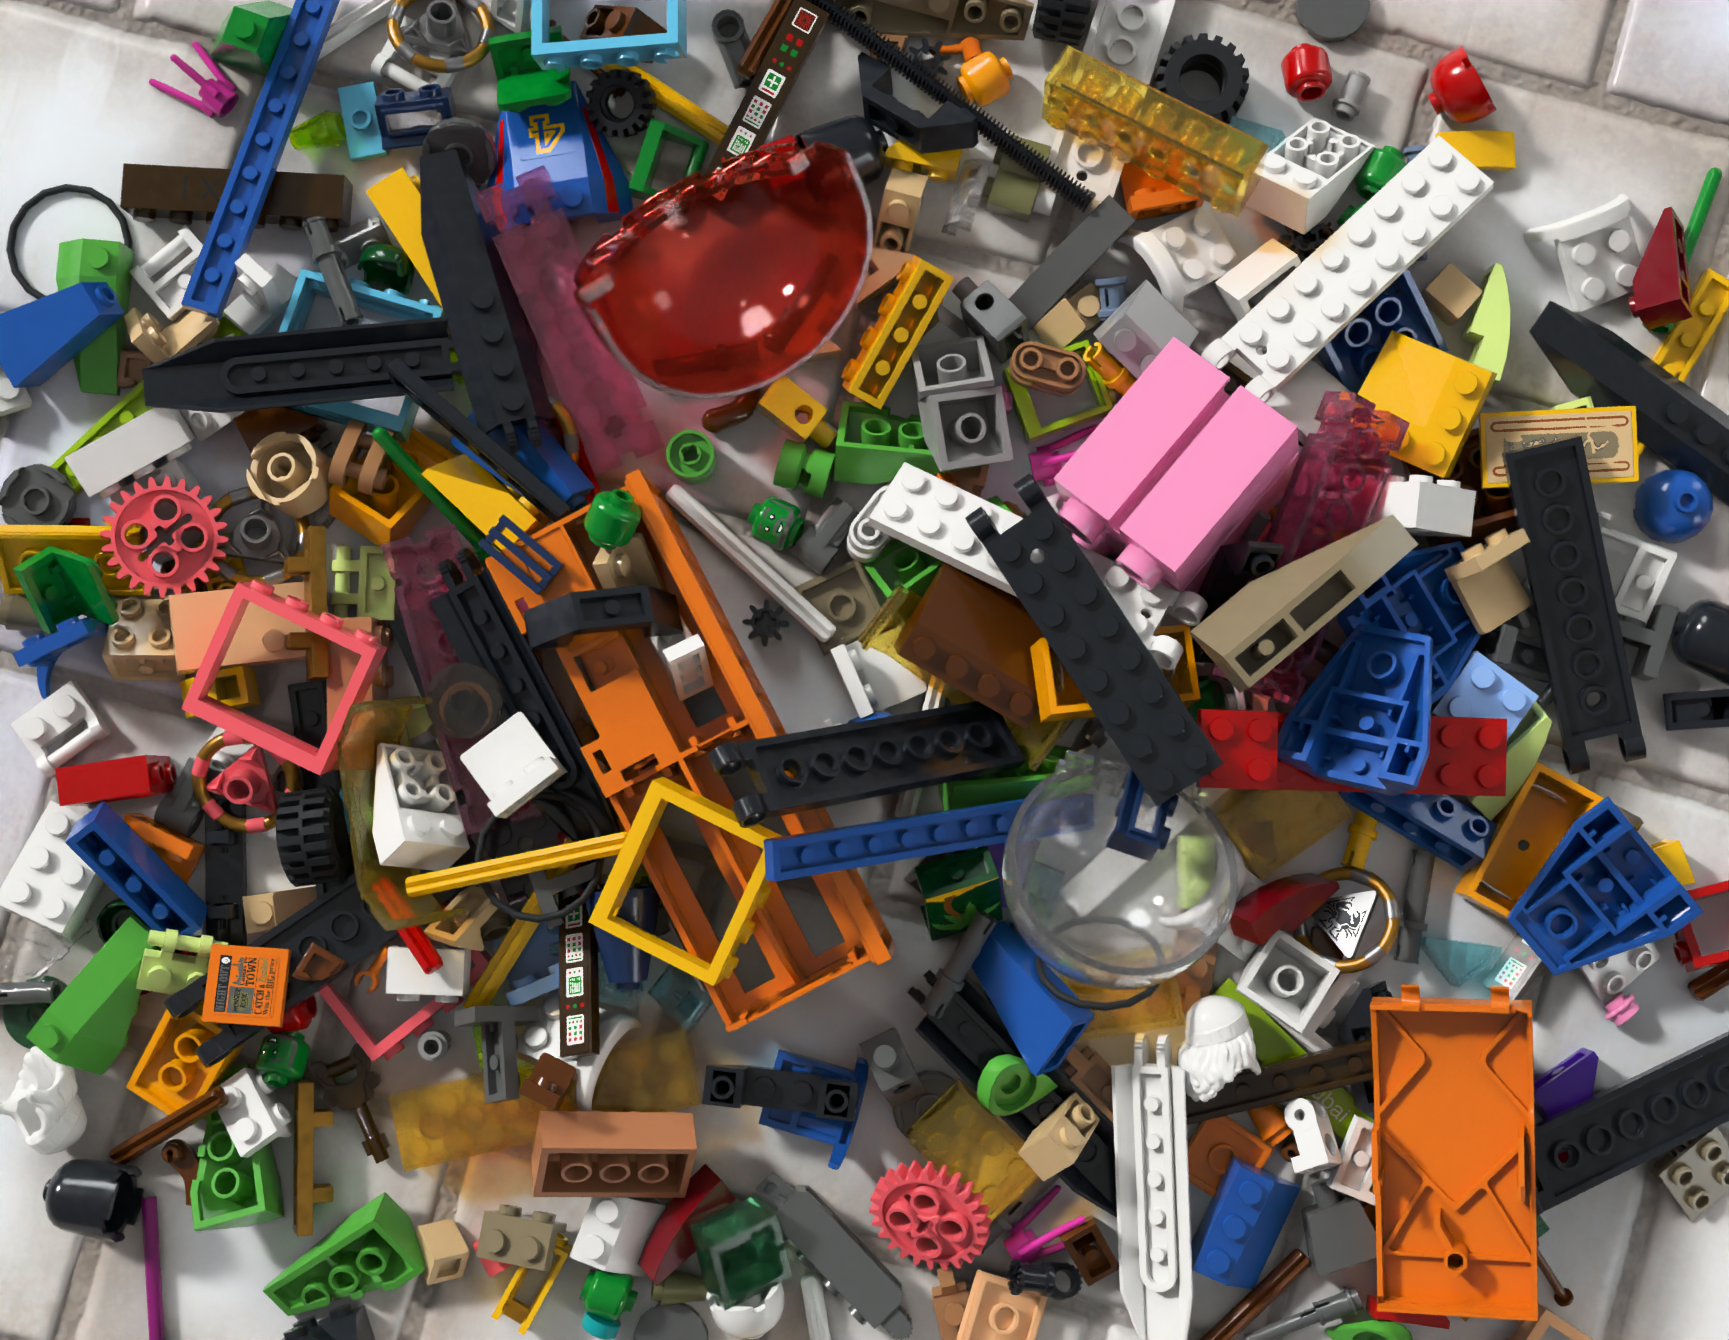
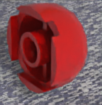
M1463 46L1448 53L1436 64L1430 78L1433 92L1427 95L1437 115L1444 111L1452 121L1470 123L1482 119L1497 110L1475 67L1470 63Z

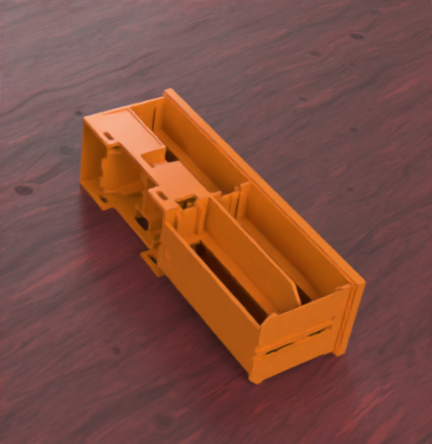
M639 468L625 475L627 479L624 481L625 486L620 488L634 497V502L641 510V520L635 533L643 534L665 585L666 592L676 595L681 617L692 635L698 634L704 643L713 686L727 713L697 728L684 701L679 702L674 694L669 675L648 638H644L642 628L574 635L569 646L555 648L599 733L597 740L580 749L605 798L610 799L628 833L652 780L660 777H665L733 811L732 806L735 800L723 777H718L715 774L708 759L709 753L716 747L728 742L739 743L787 734L660 487ZM591 504L530 535L565 565L541 595H537L492 556L485 559V563L522 635L526 634L527 631L524 617L516 603L517 601L524 598L529 609L570 592L603 589L592 566L601 547L595 545L589 539L584 527V519ZM522 540L515 543L516 546L547 572L553 567ZM507 548L500 551L535 582L539 583L543 579ZM577 656H579L591 682L593 683L596 689L593 692H591L577 662L574 659ZM599 750H602L611 768L605 774L594 755ZM628 767L631 768L630 770L626 771L625 773L623 772L624 769H626V768H628ZM784 771L787 776L795 779L791 772ZM825 807L781 816L790 835L835 828ZM692 814L737 904H739L762 854L758 846ZM658 824L642 859V863L688 953L711 964L720 942L660 824ZM856 868L811 875L845 940L843 943L817 956L813 954L777 882L769 880L767 885L772 887L769 898L762 909L756 908L751 921L756 923L752 933L775 978L748 992L744 991L734 969L729 979L724 978L715 986L703 981L726 1026L727 1032L743 1027L870 960L872 964L876 962L877 966L892 959L896 944Z

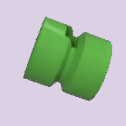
M683 430L672 437L666 448V460L674 475L682 482L690 485L702 484L714 475L718 465L717 454L710 439L702 432Z
M786 439L777 463L773 485L792 491L797 487H802L803 494L824 499L835 464V453L816 448L811 452L808 451L806 444Z

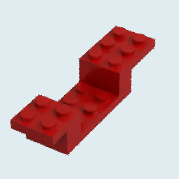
M1198 709L1197 723L1224 764L1197 780L1196 788L1373 792L1321 780L1277 759L1278 735L1289 713H1278V711ZM1431 716L1430 753L1417 788L1403 794L1506 796L1507 719Z

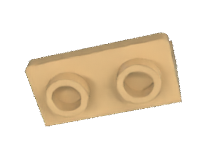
M634 533L627 545L613 550L600 548L592 566L603 589L650 585L666 591L643 534Z

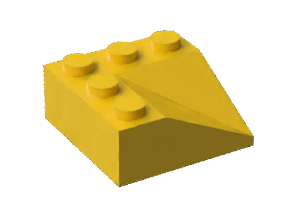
M1392 330L1361 386L1339 434L1439 477L1449 478L1498 373Z
M465 454L429 467L422 473L431 484L486 536L489 534L488 531L497 525L499 518L503 514L529 536L545 528L550 522L524 496L505 483L502 485L492 476L493 474ZM507 527L502 532L514 544L521 540ZM496 539L494 544L501 550L505 549L506 547Z

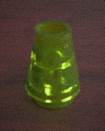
M328 110L292 128L289 135L290 142L295 150L337 147L341 141L347 140L342 116L337 111L331 113Z

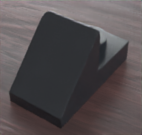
M1729 689L1663 694L1666 731L1729 727Z

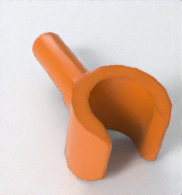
M968 37L959 44L942 46L939 52L942 55L963 53L964 60L967 62L982 54L983 50L978 39ZM932 51L931 55L935 56L936 52Z
M389 945L383 946L368 970L359 972L355 976V985H359L365 975L372 978L373 983L367 993L377 990L381 984L379 972L387 959Z

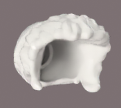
M1210 995L1197 1000L1186 1014L1185 1040L1178 1046L1177 1066L1185 1069L1187 1095L1195 1102L1199 1100L1208 1102L1209 1099L1217 1095L1218 1091L1223 1089L1226 1083L1233 1082L1236 1075L1242 1069H1250L1256 1075H1260L1261 1068L1256 1058L1253 1031L1249 1025L1244 1006L1237 1000L1226 996Z
M34 1046L24 1056L23 1070L18 1074L20 1080L16 1083V1088L11 1094L10 1099L0 1103V1114L9 1115L14 1119L30 1147L40 1154L50 1155L68 1149L82 1137L86 1129L88 1116L82 1100L77 1095L78 1085L74 1068L54 1062L37 1046Z

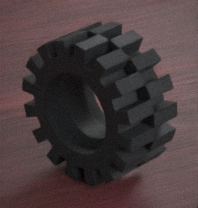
M614 69L609 72H602L598 75V79H593L590 83L592 89L586 91L585 97L589 98V103L585 104V110H590L591 115L588 118L591 123L595 122L597 124L595 128L599 132H606V136L621 138L637 135L638 132L644 131L648 127L646 124L650 122L651 118L654 119V115L651 114L652 110H656L657 103H653L652 97L656 95L654 90L649 89L650 82L647 79H642L640 73L632 72L629 69ZM619 88L628 91L634 102L632 112L625 118H618L613 115L608 105L611 93Z

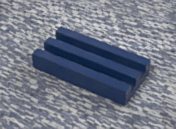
M503 514L499 518L497 525L488 531L487 537L482 539L478 545L537 595H541L565 565ZM507 527L553 567L547 572L503 535L502 532ZM497 539L543 579L539 583L535 582L492 544Z

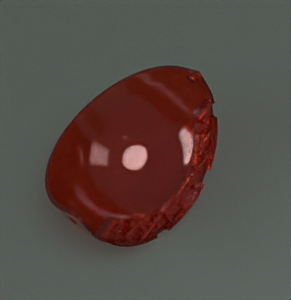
M815 141L807 148H800L798 142L759 148L723 160L722 165L724 168L715 170L702 177L699 170L663 189L620 219L623 226L615 234L610 236L609 233H604L591 247L579 264L573 280L577 286V290L573 291L574 299L600 343L622 367L645 384L670 395L694 399L724 398L750 392L780 379L806 362L833 336L845 320L860 293L869 268L873 243L872 213L865 187L849 151L827 142Z

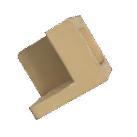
M1450 262L1421 292L1427 307L1449 326L1456 322L1482 294V290Z
M446 1219L418 1226L416 1237L426 1264L422 1275L427 1285L463 1277L470 1251L453 1219Z

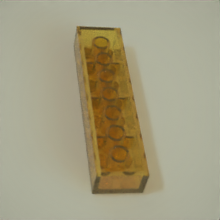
M689 1025L618 1041L606 1058L598 1076L593 1093L591 1111L670 1112L701 1105L703 1089ZM528 1062L517 1064L521 1080L520 1087L525 1078L529 1079L535 1065ZM483 1072L399 1090L388 1097L404 1171L535 1142L540 1111H554L520 1093L519 1099L485 1104ZM572 1080L559 1110L579 1111L576 1102V1080Z

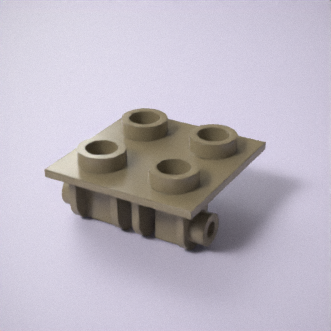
M1717 1127L1687 1141V1143L1681 1144L1682 1152L1676 1148L1671 1149L1670 1151L1675 1158L1669 1154L1665 1155L1660 1161L1653 1164L1655 1168L1650 1172L1659 1183H1664L1691 1222L1729 1191V1144Z

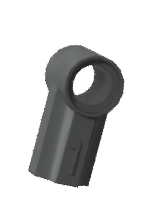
M722 10L715 15L712 21L714 41L720 50L734 88H746L751 85L753 79L747 80L744 76H740L736 68L751 41L741 15L735 10ZM728 24L735 25L739 29L737 34L730 38L723 37L719 33L721 28Z
M836 497L814 527L810 526L804 532L791 553L821 575L840 551L839 546L848 536L851 523L859 513L848 503Z
M191 757L188 758L172 792H168L163 797L154 815L155 822L188 838L196 832L205 814L193 791L192 769L195 758ZM209 765L206 775L207 784L220 774L211 765Z

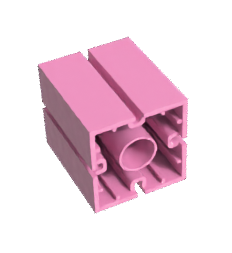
M1175 337L1170 340L1053 479L1060 497L1064 501V505L1057 514L1069 529L1077 544L1104 557L1111 553L1117 558L1115 560L1117 565L1134 581L1148 590H1152L1159 582L1180 593L1191 591L1198 594L1220 546L1239 543L1258 510L1269 513L1300 476L1299 453H1297L1299 450L1298 427L1241 385L1230 397L1224 391V387L1230 381V377Z

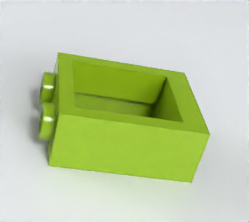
M1087 339L1062 349L1075 352L1083 359V355L1090 346V343ZM1085 362V376L1097 407L1041 427L1027 388L1016 384L1012 380L1009 368L1004 369L1002 375L1007 391L1012 392V405L1027 445L1106 417L1113 409L1112 404L1116 403L1114 390L1105 386L1102 383L1103 378Z

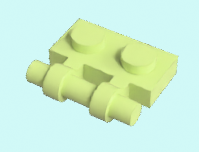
M337 546L336 560L332 561V572L335 573V593H331L330 605L334 606L333 615L339 618L348 617L349 607L357 606V617H373L384 622L395 621L398 609L400 548L395 547L388 553L379 546H360V560H351L352 547ZM359 573L358 593H350V574Z
M168 928L165 932L150 930L147 945L161 947V951L145 948L136 989L174 995L208 973L211 944L228 945V942L213 940V936L203 934L200 938L180 935L178 930ZM176 949L194 952L196 956L177 954L174 951Z

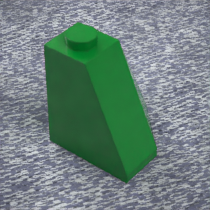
M270 0L234 6L222 22L210 56L213 59L267 77L292 8Z

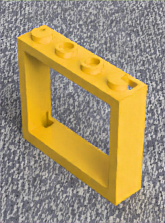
M665 777L654 779L647 790L588 922L715 986L724 978L729 979L733 969L737 967L739 958L734 955L740 942L746 944L756 924L751 921L757 907L763 908L771 893L772 887L767 885L769 880H766L764 839L783 836L759 824L749 828H742L733 811ZM668 802L764 849L711 964L617 917Z

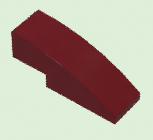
M1312 873L1291 875L1259 887L1240 899L1225 914L1235 936L1262 946L1278 930L1292 934L1336 893L1340 886L1338 882Z
M706 1164L690 1178L685 1198H673L645 1243L637 1264L656 1286L715 1235L708 1224L736 1200L724 1182Z

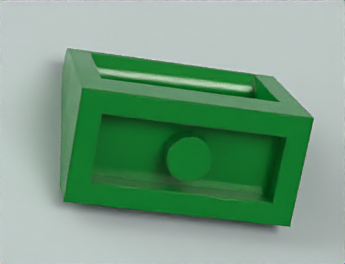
M651 118L629 185L632 197L678 212L687 213L709 143L666 122ZM666 140L693 148L677 199L651 188Z

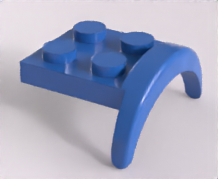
M78 616L56 625L58 632L46 637L44 633L26 639L22 642L24 648L13 653V656L19 667H37L38 688L41 697L46 699L50 696L51 673L60 655L64 651L94 636H106L109 624L99 620H91L90 617L80 620Z
M779 1049L774 1068L820 1073L859 1082L854 1122L816 1118V1113L767 1107L762 1108L758 1124L834 1145L828 1167L837 1170L846 1156L859 1116L868 1079L869 1065L867 1060L858 1057L855 1070Z

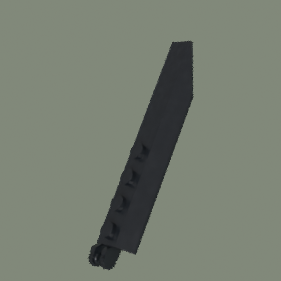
M456 149L420 156L421 236L477 426L486 435L497 428L502 430L509 453L519 451V441L513 429L514 426L526 424L528 439L533 448L542 446L536 418L552 421L555 420L495 220Z
M1549 301L1529 333L1570 392L1579 399L1591 396L1594 408L1636 406L1637 441L1676 469L1695 473L1706 482L1712 495L1729 506V415L1613 331L1553 301Z
M446 317L214 338L142 369L146 407L215 413L405 396L406 394L391 382L388 373V366L396 358L436 392L454 391L453 375H463L459 362L451 363L450 352L456 353L453 341L449 340Z
M469 548L462 549L458 552L457 559L468 579L463 582V575L458 570L456 563L448 558L442 561L438 567L449 591L429 601L470 682L481 685L489 693L493 702L491 722L494 728L499 727L517 712L524 713L567 771L543 791L565 794L586 807L600 827L602 836L620 833L609 801L605 798L580 749L583 745L533 650L530 651L528 639L525 634H521L488 567L482 571V566L475 554ZM543 798L533 800L535 806L573 842L594 838V833L582 814L564 802Z
M928 970L923 976L926 978V982L933 987L937 978L931 970ZM967 976L963 979L964 987L961 992L956 991L942 1018L939 1019L936 1015L933 1017L927 1013L914 1030L977 1093L978 1080L989 1060L1005 1054L1023 1057L990 998ZM913 986L907 992L921 1007L926 996ZM1059 1068L1047 1072L1046 1074L1058 1087L1019 1112L1000 1117L1025 1142L1031 1132L1072 1093L1076 1092L1093 1109L1094 1113L1100 1118V1121L1075 1163L1060 1171L1057 1175L1073 1192L1117 1218L1113 1123Z

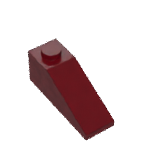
M1672 206L1665 208L1662 212L1633 278L1634 296L1629 297V305L1633 317H1639L1648 330L1693 317L1684 226Z

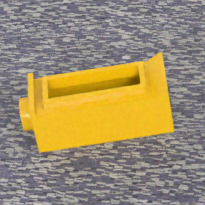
M560 1232L557 1233L554 1254L557 1255V1258L531 1306L529 1307L514 1298L530 1269L519 1266L494 1310L492 1318L498 1321L502 1314L521 1324L518 1332L525 1335L572 1251L573 1246L567 1243L568 1238Z

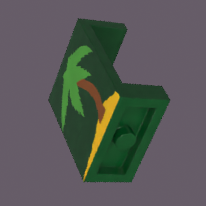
M988 846L978 847L914 867L915 876L925 905L920 906L931 941L966 931L976 915L977 909L982 910L983 913L984 911L998 921L1003 920L999 875Z

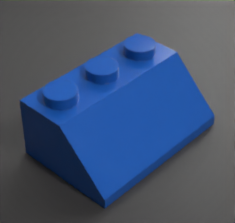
M1232 1155L1225 1173L1222 1175L1216 1188V1193L1212 1197L1191 1241L1192 1270L1226 1286L1254 1289L1301 1187Z

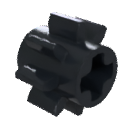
M923 37V47L918 50L915 47H909V50L915 54L914 63L919 61L918 66L921 63L924 64L920 60L923 53L930 55L932 51L936 52L934 60L938 63L934 69L931 67L925 69L926 72L930 69L929 74L934 72L932 77L939 72L946 76L949 74L943 68L944 61L952 59V56L949 54L942 55L939 52L943 46L941 40L932 47L929 46L927 38Z
M1320 224L1313 227L1305 235L1285 226L1289 235H1281L1278 242L1296 253L1302 263L1304 258L1309 257L1315 251L1314 248H1318L1326 240L1319 239L1318 232L1322 227ZM1298 235L1303 236L1304 243H1308L1305 248L1300 247L1301 243L1299 240H1295Z
M767 599L764 601V608L757 610L755 606L750 605L749 608L753 613L752 619L742 621L744 625L752 626L753 628L748 638L752 640L757 635L762 637L764 647L768 645V638L775 637L778 641H782V636L778 633L780 627L786 628L789 626V622L780 621L778 617L783 613L784 608L781 606L773 611L770 609V603ZM764 614H769L771 620L776 621V626H770L768 633H763L762 628L756 625L757 621L763 620Z

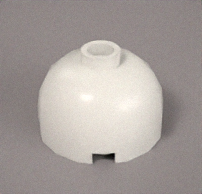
M759 1265L744 1266L734 1269L736 1276L726 1281L724 1275L717 1278L709 1287L706 1297L716 1325L723 1332L731 1337L757 1339L771 1330L780 1320L785 1303L781 1279L779 1275L778 1277L775 1276L773 1269Z

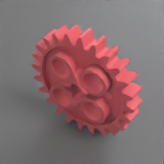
M165 476L162 486H157L153 477H149V488L143 489L140 484L134 482L136 494L132 496L122 490L120 495L124 503L122 505L114 502L109 504L113 512L116 513L115 517L103 516V522L111 526V530L100 532L101 538L111 540L110 544L101 548L102 552L115 555L107 562L108 567L121 566V570L116 576L117 579L120 581L130 576L132 579L129 589L133 591L142 584L144 585L145 597L151 594L153 588L159 589V595L162 600L166 597L167 589H173L174 594H181V587L187 586L194 593L196 592L194 581L197 579L206 585L209 584V579L205 572L209 570L218 573L220 568L213 560L226 558V553L217 549V546L228 544L227 537L218 535V532L227 528V523L215 522V519L222 513L221 508L211 510L208 508L213 497L209 495L200 500L198 498L200 486L197 485L188 492L185 490V479H181L177 487H172L169 476ZM161 503H171L176 507L177 514L170 520H161L156 516L155 509ZM190 515L192 517L188 523L172 534L173 544L168 545L163 542L144 561L138 560V556L157 543L158 531L161 530L165 534L169 533L184 516ZM139 527L148 533V539L142 545H131L126 540V534L130 529ZM191 530L198 531L203 535L204 541L197 548H188L181 541L184 533ZM161 555H167L173 558L175 567L169 573H158L152 566L153 561Z
M913 1160L910 1168L901 1162L896 1171L889 1168L885 1177H880L870 1198V1201L873 1203L869 1213L875 1215L872 1226L882 1227L878 1237L890 1238L891 1241L887 1248L894 1249L899 1247L902 1249L900 1258L903 1259L911 1255L916 1266L921 1260L926 1261L929 1270L933 1269L935 1263H939L944 1271H947L950 1262L958 1269L961 1268L964 1260L971 1264L975 1255L980 1256L991 1233L989 1228L992 1219L987 1217L990 1207L980 1204L984 1195L982 1193L972 1194L970 1191L974 1183L971 1181L962 1184L959 1182L961 1173L957 1172L953 1176L948 1175L946 1165H943L940 1171L934 1170L932 1161H928L925 1168H921L917 1160Z

